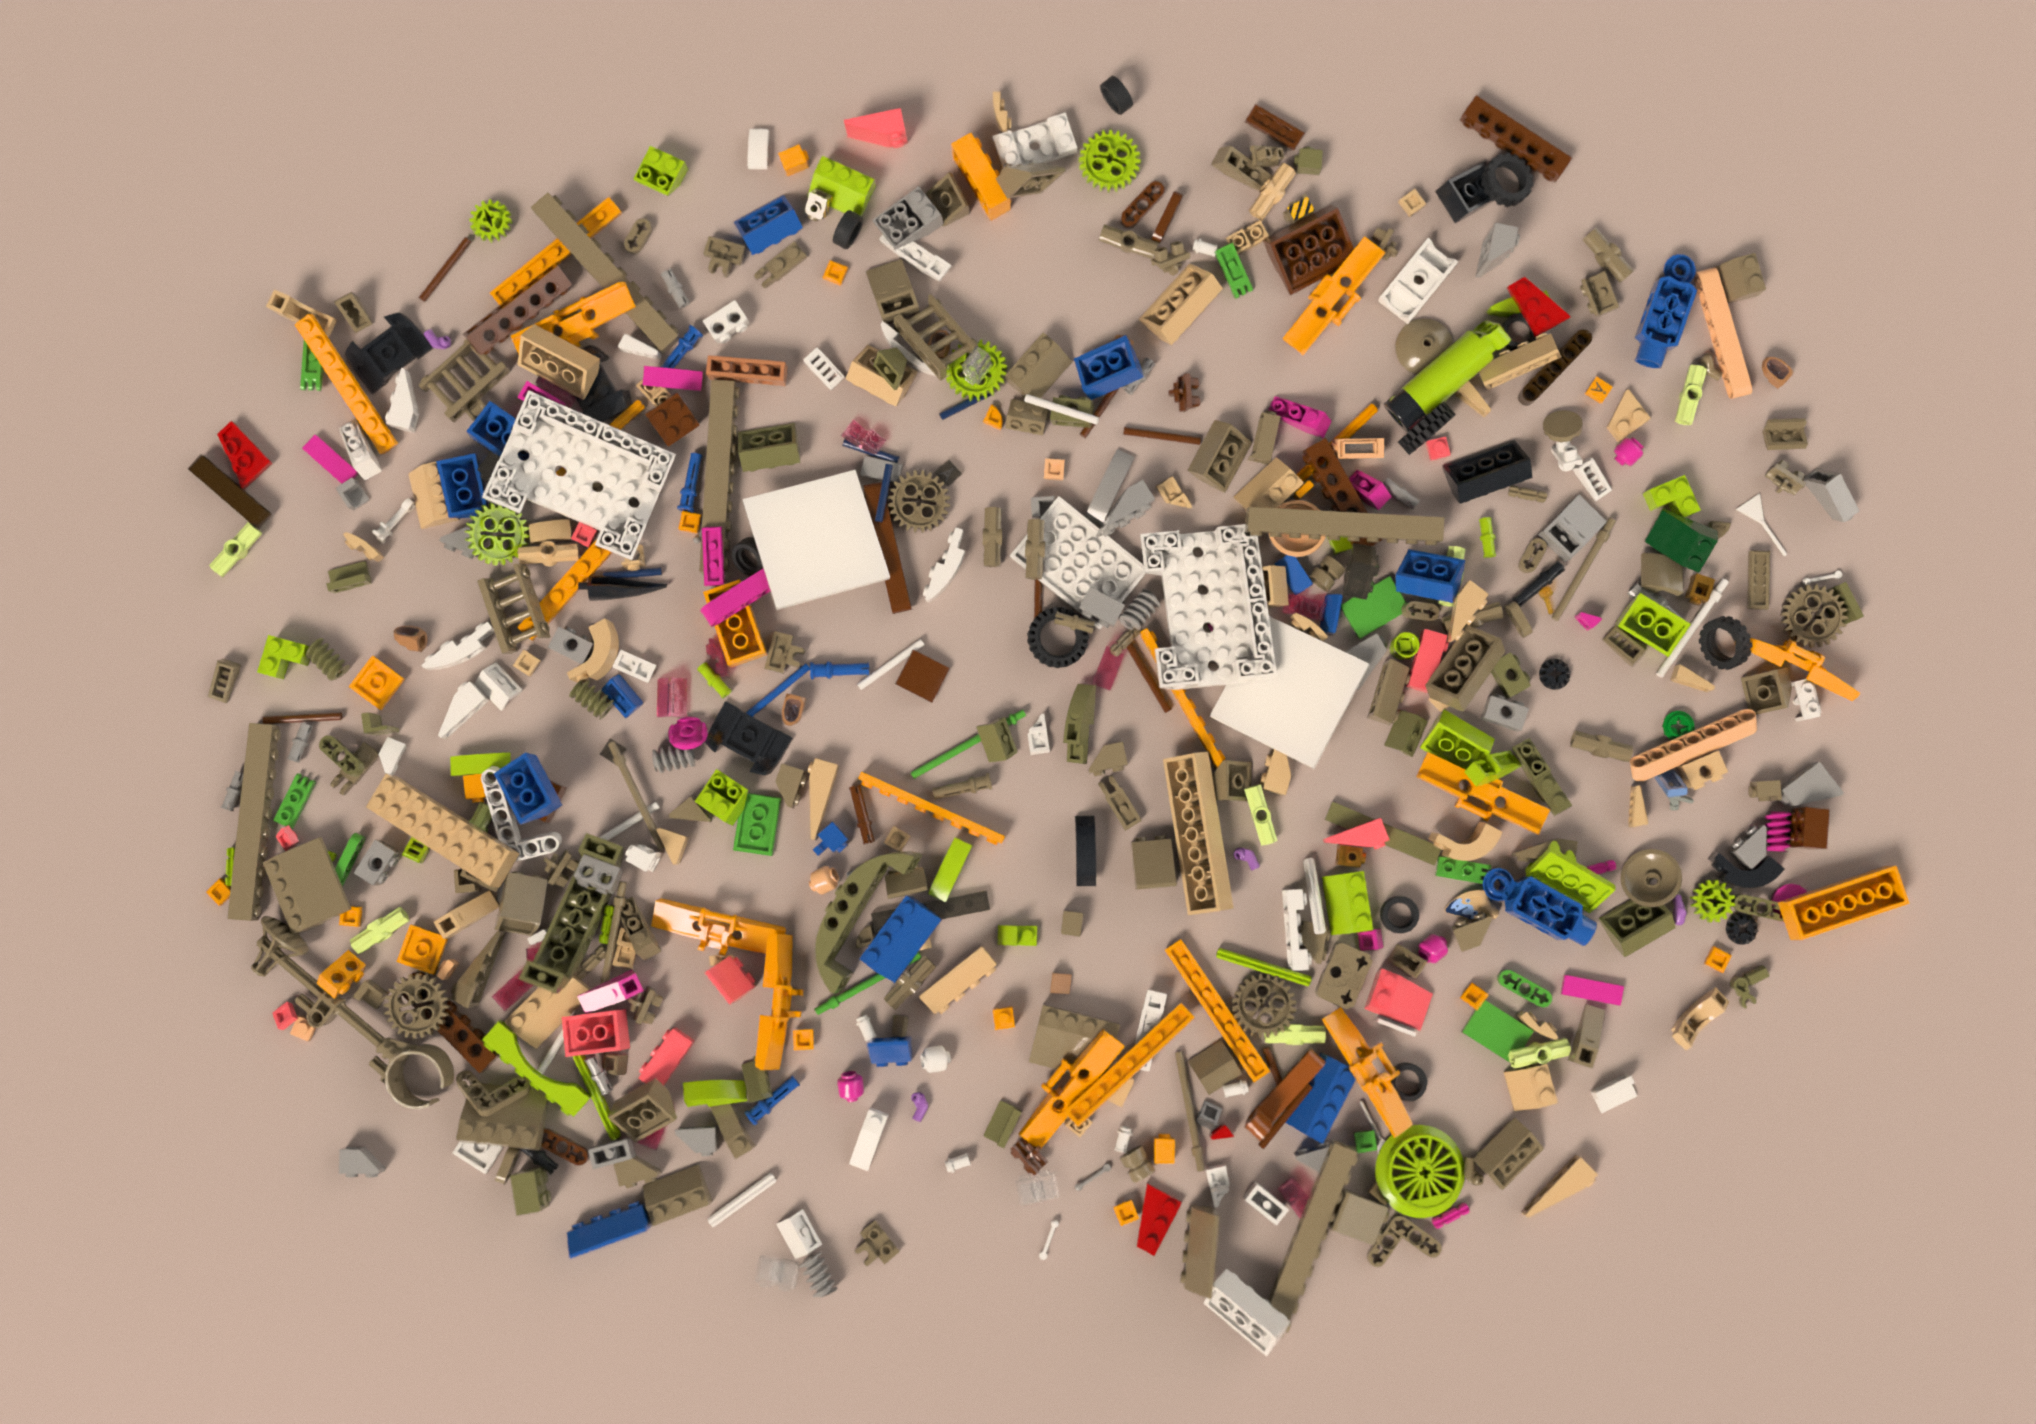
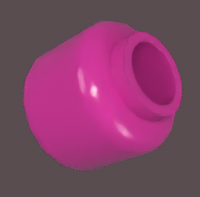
M1633 437L1631 439L1624 438L1614 448V453L1616 454L1614 459L1621 466L1624 464L1633 466L1643 456L1642 449L1644 447Z
M1431 934L1419 944L1418 954L1427 963L1436 964L1447 955L1448 943L1443 936Z
M856 1071L843 1072L841 1077L838 1078V1092L842 1099H847V1102H855L863 1095V1078Z

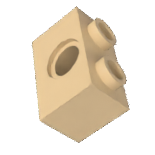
M1719 750L1710 752L1677 767L1685 785L1688 788H1694V790L1706 786L1704 782L1709 780L1712 782L1723 779L1722 775L1728 773ZM1702 766L1705 767L1707 771L1705 776H1702L1700 774V768Z

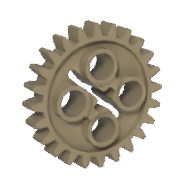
M914 470L913 476L906 472V479L899 476L901 483L894 481L896 489L890 488V492L894 495L888 496V499L893 501L888 504V507L894 508L890 512V515L896 514L894 522L900 520V528L903 525H907L906 531H909L912 527L914 533L917 532L918 528L924 533L926 527L929 531H932L931 525L938 528L937 521L944 522L942 514L948 515L944 508L950 507V504L945 503V501L950 500V496L944 495L948 492V489H942L944 482L938 484L939 477L937 476L932 479V472L925 476L924 470H922L920 475ZM909 486L916 489V493L912 496L907 495L905 489ZM927 489H933L935 496L927 498L924 492ZM918 497H921L923 502H935L936 505L921 503L920 506H917L916 502H904L902 498L917 500ZM904 506H912L914 509L913 513L910 515L904 514L902 511ZM930 508L933 511V515L931 517H924L922 510Z
M1818 584L1813 585L1812 589L1810 585H1806L1805 591L1800 587L1797 589L1798 594L1791 592L1792 598L1785 599L1788 605H1782L1786 612L1780 614L1786 619L1781 621V624H1787L1783 631L1790 630L1791 632L1788 638L1795 636L1794 641L1799 642L1802 640V646H1806L1809 642L1810 648H1813L1815 643L1819 648L1823 647V642L1829 645L1831 644L1830 639L1833 641L1837 640L1835 634L1840 635L1843 633L1839 628L1846 627L1842 620L1848 619L1847 616L1842 615L1843 612L1847 611V609L1841 608V605L1845 602L1837 601L1840 595L1832 596L1834 590L1831 589L1826 592V586H1822L1819 590ZM1808 598L1814 600L1815 605L1813 608L1808 606ZM1823 601L1824 605L1822 606V608L1819 609L1820 604ZM1826 608L1831 611V618L1825 617L1824 610ZM1819 609V611L1815 614V617H1816L1817 619L1812 620V621L1809 623V621H1810V620L1812 619V617H1813V615H1812L1811 613H1814V612H1816V611ZM1797 614L1803 616L1804 621L1802 624L1796 621ZM1809 623V625H1808V627H1807V630L1804 631L1803 628L1805 627L1806 624ZM1814 625L1820 627L1821 632L1819 635L1813 632Z
M421 973L416 974L415 978L413 974H409L408 980L405 977H401V983L398 981L394 982L396 989H388L392 995L385 996L389 1003L383 1004V1006L388 1007L389 1010L384 1012V1014L391 1016L387 1022H394L391 1027L392 1029L399 1028L397 1034H402L405 1031L406 1038L412 1034L413 1039H416L419 1034L421 1038L426 1037V1032L432 1035L434 1034L433 1029L440 1030L438 1023L444 1024L445 1020L442 1017L449 1016L445 1009L450 1008V1005L445 1004V1001H448L450 997L443 996L447 990H440L443 984H435L437 978H432L429 981L428 974L424 975L423 978ZM423 989H426L428 991V997L426 999H424L421 996V991ZM404 993L409 997L407 1004L402 1001ZM431 1000L434 1001L432 1005L400 1011L402 1007ZM427 1008L432 1010V1017L430 1019L425 1015ZM407 1013L413 1016L411 1023H408L406 1020Z
M1261 973L1259 974V979L1252 975L1251 982L1244 979L1245 986L1239 984L1238 988L1240 991L1234 992V995L1237 997L1232 999V1003L1236 1004L1232 1007V1011L1237 1012L1234 1014V1019L1240 1018L1238 1026L1244 1024V1032L1251 1029V1036L1258 1032L1259 1038H1261L1262 1033H1265L1266 1037L1269 1038L1272 1032L1276 1037L1277 1030L1284 1033V1026L1290 1027L1288 1020L1294 1021L1295 1017L1292 1014L1296 1013L1297 1009L1292 1006H1295L1297 1001L1291 999L1295 994L1288 993L1291 988L1290 986L1283 987L1284 980L1280 983L1277 982L1278 976L1271 980L1270 974L1267 975L1266 979H1263ZM1265 989L1268 994L1261 996L1257 990ZM1273 992L1276 993L1268 1002V1006L1262 1009L1256 1019H1253V1016L1260 1010L1261 1004L1264 1005ZM1280 1001L1283 1003V1007L1276 1008L1273 1002ZM1251 1003L1255 1006V1009L1249 1011L1245 1008V1005ZM1268 1016L1271 1018V1022L1264 1023L1261 1021V1017Z

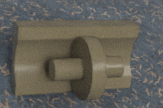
M1250 146L1252 166L1277 167L1279 166V161L1284 159V152L1281 147Z
M1377 227L1372 239L1381 243L1379 248L1386 252L1383 259L1388 261L1390 256L1396 257L1398 251L1395 249L1396 242L1392 241L1390 245H1387L1394 230L1389 228L1386 231Z
M1174 241L1170 244L1171 252L1169 253L1165 247L1154 249L1155 258L1151 259V265H1157L1159 269H1163L1164 273L1169 272L1172 276L1178 274V268L1182 266L1181 262L1191 258L1190 252L1185 251L1183 243L1180 241Z
M1781 460L1766 473L1765 477L1777 485L1775 492L1778 494L1784 490L1795 495L1806 485L1804 481L1805 474L1800 471L1791 473L1788 471L1789 464Z
M566 849L557 863L559 855L555 853L551 859L545 857L543 860L547 863L544 869L546 872L549 873L552 867H554L547 878L548 883L551 885L555 883L564 887L569 880L568 876L561 873L564 867L574 871L578 866L579 861Z
M647 986L644 995L638 993L635 998L630 997L627 1000L632 1004L629 1011H636L633 1020L637 1024L641 1025L642 1022L652 1024L656 1014L648 1011L649 1005L652 1004L659 1007L662 1003L663 997L651 987Z

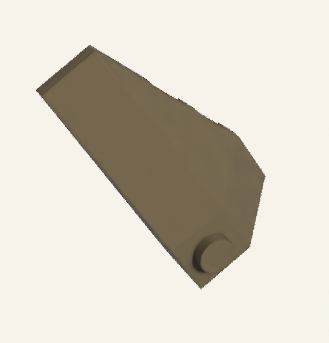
M497 931L458 982L454 983L451 994H453L451 999L466 1008L479 1006L504 939L505 931Z

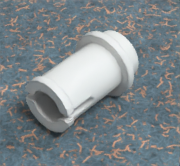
M1199 238V240L1195 239L1192 251H1196V254L1199 252L1214 257V251L1217 250L1218 245L1201 241Z
M867 1014L856 1019V1025H859L865 1041L877 1036L869 1021L871 1018Z
M1241 1079L1240 1082L1223 1085L1226 1098L1239 1094L1245 1095V1093L1249 1092L1246 1080L1242 1081Z
M1120 1126V1129L1117 1130L1119 1134L1114 1148L1115 1151L1127 1153L1129 1139L1133 1135L1131 1128Z
M967 1153L952 1159L949 1157L948 1160L944 1161L948 1173L951 1171L954 1173V1170L971 1165Z

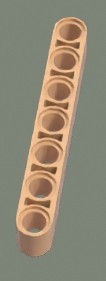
M1714 267L1695 272V286L1719 368L1723 372L1722 378L1728 397L1734 399L1752 393V385L1718 270Z
M1751 709L1740 710L1630 759L1632 778L1635 781L1648 780L1754 734L1757 731L1755 711Z

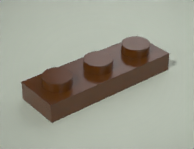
M1256 104L1245 120L1246 124L1292 151H1295L1305 134Z

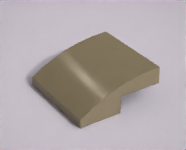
M1642 553L1641 587L1655 593L1664 590L1679 596L1683 593V566L1665 555Z

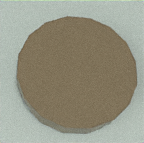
M1556 411L1550 413L1543 421V433L1545 436H1549L1550 440L1556 442L1571 441L1573 437H1578L1583 430L1581 417L1573 411Z

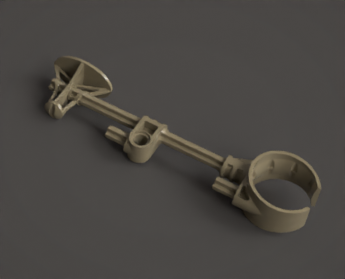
M263 916L261 919L263 936L256 942L260 952L251 966L252 971L259 976L266 977L279 964L318 997L315 1003L303 993L295 999V1003L308 1013L306 1018L310 1026L313 1028L322 1027L331 1023L339 1015L376 1046V1053H381L384 1060H389V1064L387 1065L379 1057L375 1056L369 1062V1066L382 1076L380 1081L386 1085L388 1093L398 1104L409 1109H423L440 1101L439 1098L422 1100L414 1096L406 1086L404 1066L410 1054H418L428 1058L439 1071L441 1078L440 1088H445L453 1084L454 1068L447 1053L432 1044L414 1045L392 1039L391 1037L384 1038L346 1006L345 998L341 999L339 994L334 999L317 984L316 979L290 958L307 954L309 947L305 940L299 934L292 935L289 926L274 917ZM267 933L272 937V942L268 939ZM284 948L295 953L286 955L280 949ZM263 952H265V953H266L265 956L263 957V959L261 960V962L258 964L259 960L261 959V956H262ZM273 959L274 963L268 969H266V967Z

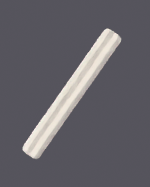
M1306 858L1303 864L1314 933L1323 934L1326 929L1314 858Z
M769 1173L707 1219L710 1225L715 1227L777 1181L775 1176Z

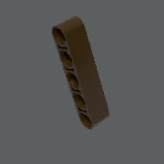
M1585 329L1579 330L1559 350L1561 358L1546 364L1519 392L1518 401L1525 406L1534 403L1586 349L1592 341V334ZM1577 337H1582L1585 340V344L1579 343ZM1565 350H1568V351L1571 352V354H1572V357H1571V358H1569V357H1567V356L1565 355V353H1564ZM1551 364L1557 365L1559 371H1554L1551 368ZM1538 378H1543L1546 384L1541 385L1538 382ZM1525 391L1532 394V399H1528L1525 396Z
M200 454L188 467L190 472L256 528L260 529L272 515L204 455Z

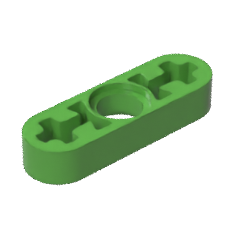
M356 832L349 839L335 868L342 886L365 842V837Z
M1511 970L1499 972L1497 981L1502 987L1536 1006L1547 1007L1551 1004L1552 995L1546 989ZM1510 974L1509 978L1517 981L1514 989L1512 988L1514 986L1513 983H1504L1503 975ZM1522 983H1527L1530 986L1527 994H1522L1519 990ZM1535 988H1537L1535 993L1540 995H1543L1545 993V1002L1542 1001L1541 1003H1539L1540 999L1536 996H1533Z

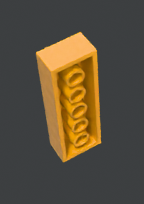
M1896 865L1883 866L1778 902L1790 940H1803L1910 904Z

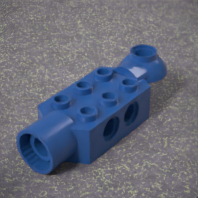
M1677 254L1670 257L1664 265L1665 277L1659 278L1652 286L1635 338L1640 342L1635 362L1645 367L1660 369L1667 351L1677 347L1697 293L1696 288L1689 284L1695 276V264L1686 255ZM1675 267L1681 269L1682 275H1678L1675 272Z
M1501 868L1492 869L1484 876V892L1493 900H1504L1505 912L1556 940H1566L1569 938L1581 946H1585L1592 939L1597 923L1583 915L1580 903L1531 876L1521 877L1514 881L1511 874ZM1495 880L1500 882L1499 889L1494 887Z

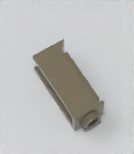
M1272 411L1261 412L1252 455L1249 456L1248 461L1266 465L1271 462L1281 417L1277 416V413Z

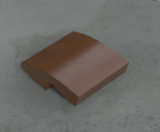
M912 649L895 685L932 703L950 668Z

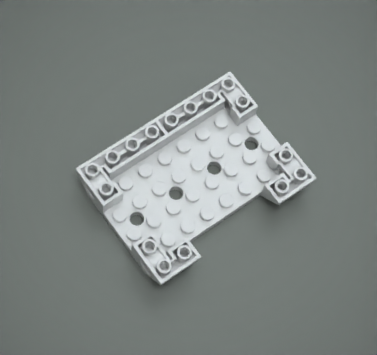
M528 390L513 425L512 432L482 498L517 513L521 512L526 500L534 502L600 530L595 543L596 546L632 560L676 454ZM526 451L529 454V458L525 461L520 460L518 453ZM563 467L566 470V474L558 476L555 473V469ZM595 482L601 483L603 490L595 492L592 489V484ZM629 499H638L639 506L636 508L631 507L628 502Z
M1245 524L1220 526L1215 531L1179 534L1178 530L1140 534L1145 573L1162 576L1171 647L1155 649L1159 687L1180 690L1250 683L1276 677V664L1258 536H1250V532H1245ZM1200 548L1203 551V556H1194L1193 549ZM1199 586H1206L1208 593L1206 595L1200 594L1198 592ZM1203 624H1211L1213 631L1211 633L1205 632ZM1208 662H1216L1218 670L1211 671L1208 668Z

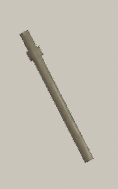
M1609 518L1603 529L1599 530L1596 536L1597 540L1551 617L1553 620L1559 621L1603 543H1606L1609 539V533L1616 522L1613 518Z
M615 741L609 743L608 746L614 757L613 761L616 767H619L658 850L665 848L656 831L657 827L626 765L627 761L624 754L621 755Z
M619 881L617 896H614L613 905L615 907L600 984L608 981L610 978L622 908L626 902L625 891L627 882Z
M1176 1052L1175 1057L1193 1146L1191 1148L1192 1156H1195L1197 1172L1205 1171L1202 1156L1204 1151L1203 1146L1200 1145L1183 1052Z

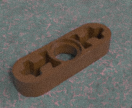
M1151 182L1123 211L1121 223L1124 227H1135L1161 200L1164 195V186L1161 182ZM1152 188H1159V194L1155 193L1150 199L1149 196L1152 194ZM1140 200H1144L1148 203V207L1146 209H1139L1137 203ZM1135 210L1137 213L1133 216V222H1127L1126 215L1130 217Z
M1177 191L1173 192L1154 231L1152 241L1161 244L1181 203L1183 194Z
M544 1128L543 1134L548 1133L547 1137L554 1140L556 1137L557 1140L553 1143L552 1147H550L552 1142L548 1140L542 1142V1148L577 1166L583 1165L589 1160L590 1156L587 1148L549 1128ZM560 1141L567 1143L568 1149L566 1152L558 1150L557 1145ZM572 1146L575 1147L573 1152L579 1153L582 1151V1156L585 1158L578 1161V1156L573 1153L569 1157L568 1154L571 1152Z

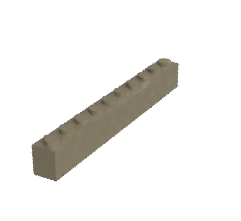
M547 192L531 206L533 212L603 289L618 282H626L636 306L626 312V314L664 355L679 341L677 334L680 332L673 324L669 326L665 322L666 316L660 310L656 311L652 307L654 303L647 295L643 297L639 293L641 290L634 281L630 283L626 279L627 273L621 267L616 268L613 264L615 260L608 252L604 254L600 250L602 246L595 238L591 240L586 235L589 232L582 224H576L574 221L576 217L569 209L565 211L561 207L563 203L556 195L552 197Z
M711 380L702 528L722 527L725 575L726 570H729V559H726L731 545L730 540H728V532H731L732 529L729 513L733 511V502L730 501V494L734 493V482H731V477L735 474V463H732L733 456H736L734 437H737L738 428L735 425V418H738L739 415L736 399L740 397V388L737 387L735 381ZM701 535V551H700V567H699V572H700L701 574H704V568H703V545H702V535Z
M1248 507L1246 508L1245 532H1250V536H1262V533H1270V537H1282V534H1289V538H1301V535H1307L1309 539H1321V536H1326L1328 540L1335 541L1340 540V537L1348 538V541L1358 542L1360 538L1367 539V542L1378 543L1379 539L1386 540V543L1397 544L1398 540L1406 541V544L1417 545L1418 541L1425 542V545L1437 546V542H1442L1444 539L1445 517Z
M249 723L227 919L258 921V917H260L262 912L260 898L264 893L262 880L266 874L263 862H265V858L268 855L266 843L270 836L268 825L269 819L272 817L273 780L276 779L277 775L275 761H277L279 756L277 743L281 737L279 726Z
M1332 1139L1268 1298L1270 1305L1278 1312L1284 1314L1289 1321L1292 1314H1296L1299 1303L1297 1301L1299 1296H1303L1306 1284L1304 1283L1306 1278H1310L1312 1275L1314 1258L1318 1259L1320 1255V1243L1328 1235V1223L1334 1220L1336 1203H1340L1342 1200V1188L1350 1180V1168L1355 1166L1358 1160L1355 1147ZM1290 1321V1324L1288 1325V1327H1287V1329H1286V1331H1285L1286 1333H1288L1289 1330H1290L1291 1323H1292L1291 1321Z

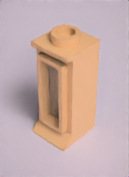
M1384 438L1332 439L1330 444L1337 459L1384 458Z

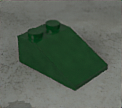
M1662 508L1644 542L1679 565L1699 573L1718 542V531Z

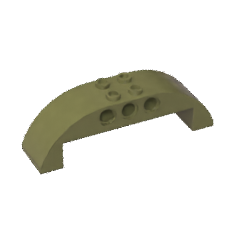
M586 833L578 850L581 859L585 854L620 868L623 847ZM587 869L584 872V876H591L593 869ZM573 874L533 962L526 961L519 980L555 994L561 992L580 966L604 915L605 906L608 905L612 894L607 893L605 895L599 893L595 887L590 885L588 888L579 885ZM605 876L602 879V883H609L612 877Z
M898 851L872 858L857 867L844 884H840L836 889L835 895L837 896L825 908L827 913L820 924L815 945L819 974L831 993L835 994L845 989L854 973L835 961V958L887 869L891 866L903 875L911 873L923 856L921 853Z

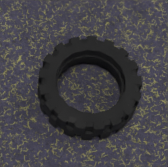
M1510 153L1499 154L1483 168L1481 185L1485 188V194L1490 196L1489 199L1491 201L1497 202V205H1504V207L1516 206L1532 191L1531 188L1534 186L1532 180L1534 177L1530 172L1531 168L1525 164L1526 162L1523 159L1520 160L1517 155L1512 156ZM1497 168H1507L1516 175L1519 181L1517 193L1507 192L1500 187L1495 175Z
M1720 616L1706 623L1702 627L1703 630L1699 633L1701 635V638H1699L1700 650L1704 652V658L1707 661L1709 660L1712 666H1718V669L1730 670L1746 662L1748 660L1747 657L1751 655L1752 651L1750 648H1752V642H1750V633H1747V628L1745 625H1741L1738 619L1734 620L1731 616ZM1718 628L1726 630L1735 641L1736 650L1733 657L1724 655L1716 645L1715 634Z

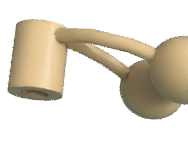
M731 954L726 956H709L710 966L723 961V958L726 959L732 956L734 959L735 957Z

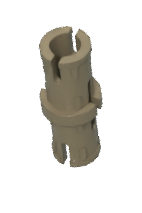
M1056 612L1055 617L1062 618L1063 620L1054 619V624L1070 627V630L1078 629L1092 634L1094 628L1086 627V625L1093 627L1095 621L1081 619L1077 615L1070 616Z

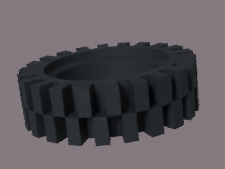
M1444 401L1404 435L1398 443L1408 455H1411L1456 414Z
M1052 607L1044 610L1034 618L1027 633V643L1029 644L1030 652L1034 655L1033 657L1038 659L1041 664H1045L1050 668H1064L1072 665L1084 655L1088 647V633L1078 629L1074 630L1076 636L1074 647L1065 655H1052L1042 646L1040 635L1044 625L1054 619L1063 620L1062 618L1055 617L1056 612L1070 616L1077 615L1080 618L1078 613H1074L1072 609H1065L1066 607Z

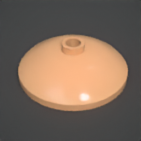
M1303 500L1288 501L1278 507L1281 509L1320 511L1312 503ZM1268 533L1272 544L1280 552L1293 557L1312 554L1320 548L1326 537L1321 536V539H1309V536L1301 535V538H1289V534H1282V537H1270V533Z

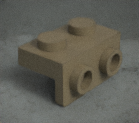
M1605 271L1591 278L1581 280L1583 285L1580 286L1583 296H1587L1590 303L1587 306L1591 314L1600 317L1620 308Z
M1011 399L1007 413L1006 428L1043 435L1048 409L1025 401Z
M1806 418L1767 420L1762 431L1767 450L1806 449L1808 445L1804 431L1807 423Z

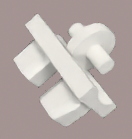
M1570 441L1556 442V446L1551 447V452L1558 460V466L1562 471L1572 470L1575 464L1582 465V458Z

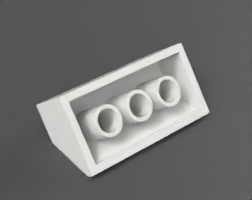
M1228 1269L1213 1283L1212 1299L1206 1298L1204 1301L1206 1306L1265 1356H1268L1290 1324V1321L1287 1320L1284 1314L1275 1310L1267 1300L1262 1299L1250 1286L1245 1285L1236 1274L1231 1273Z

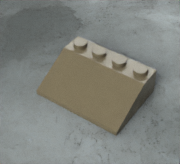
M322 837L278 854L263 862L292 935L307 932L351 910Z
M1043 1004L1029 1062L1053 1069L1059 1068L1063 1058L1073 1064L1102 1030H1105L1117 1039L1120 1024ZM1109 1066L1104 1071V1073L1099 1077V1079L1109 1070ZM1081 1069L1078 1073L1087 1077L1089 1071Z
M481 1083L488 1093L502 1086ZM530 1088V1092L488 1117L480 1116L466 1098L459 1120L456 1140L463 1143L540 1151L549 1100L545 1097L546 1093L540 1089ZM475 1090L470 1095L478 1096L481 1091ZM503 1093L500 1094L498 1098L506 1099L509 1095ZM482 1101V1107L488 1108L489 1106H486L484 1101Z
M1190 1205V1210L1186 1211V1222H1189V1227L1184 1232V1242H1187V1249L1183 1250L1182 1263H1185V1271L1181 1270L1180 1283H1183L1184 1289L1207 1299H1212L1219 1215L1214 1207Z

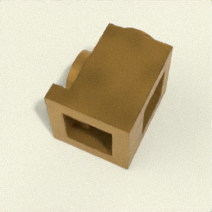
M1698 573L1692 575L1685 597L1689 598V602L1694 605L1708 602L1715 579ZM1696 588L1700 590L1699 594L1695 593Z
M1337 845L1335 865L1361 868V864H1365L1366 853L1363 852V848ZM1350 853L1355 854L1354 860L1349 859Z

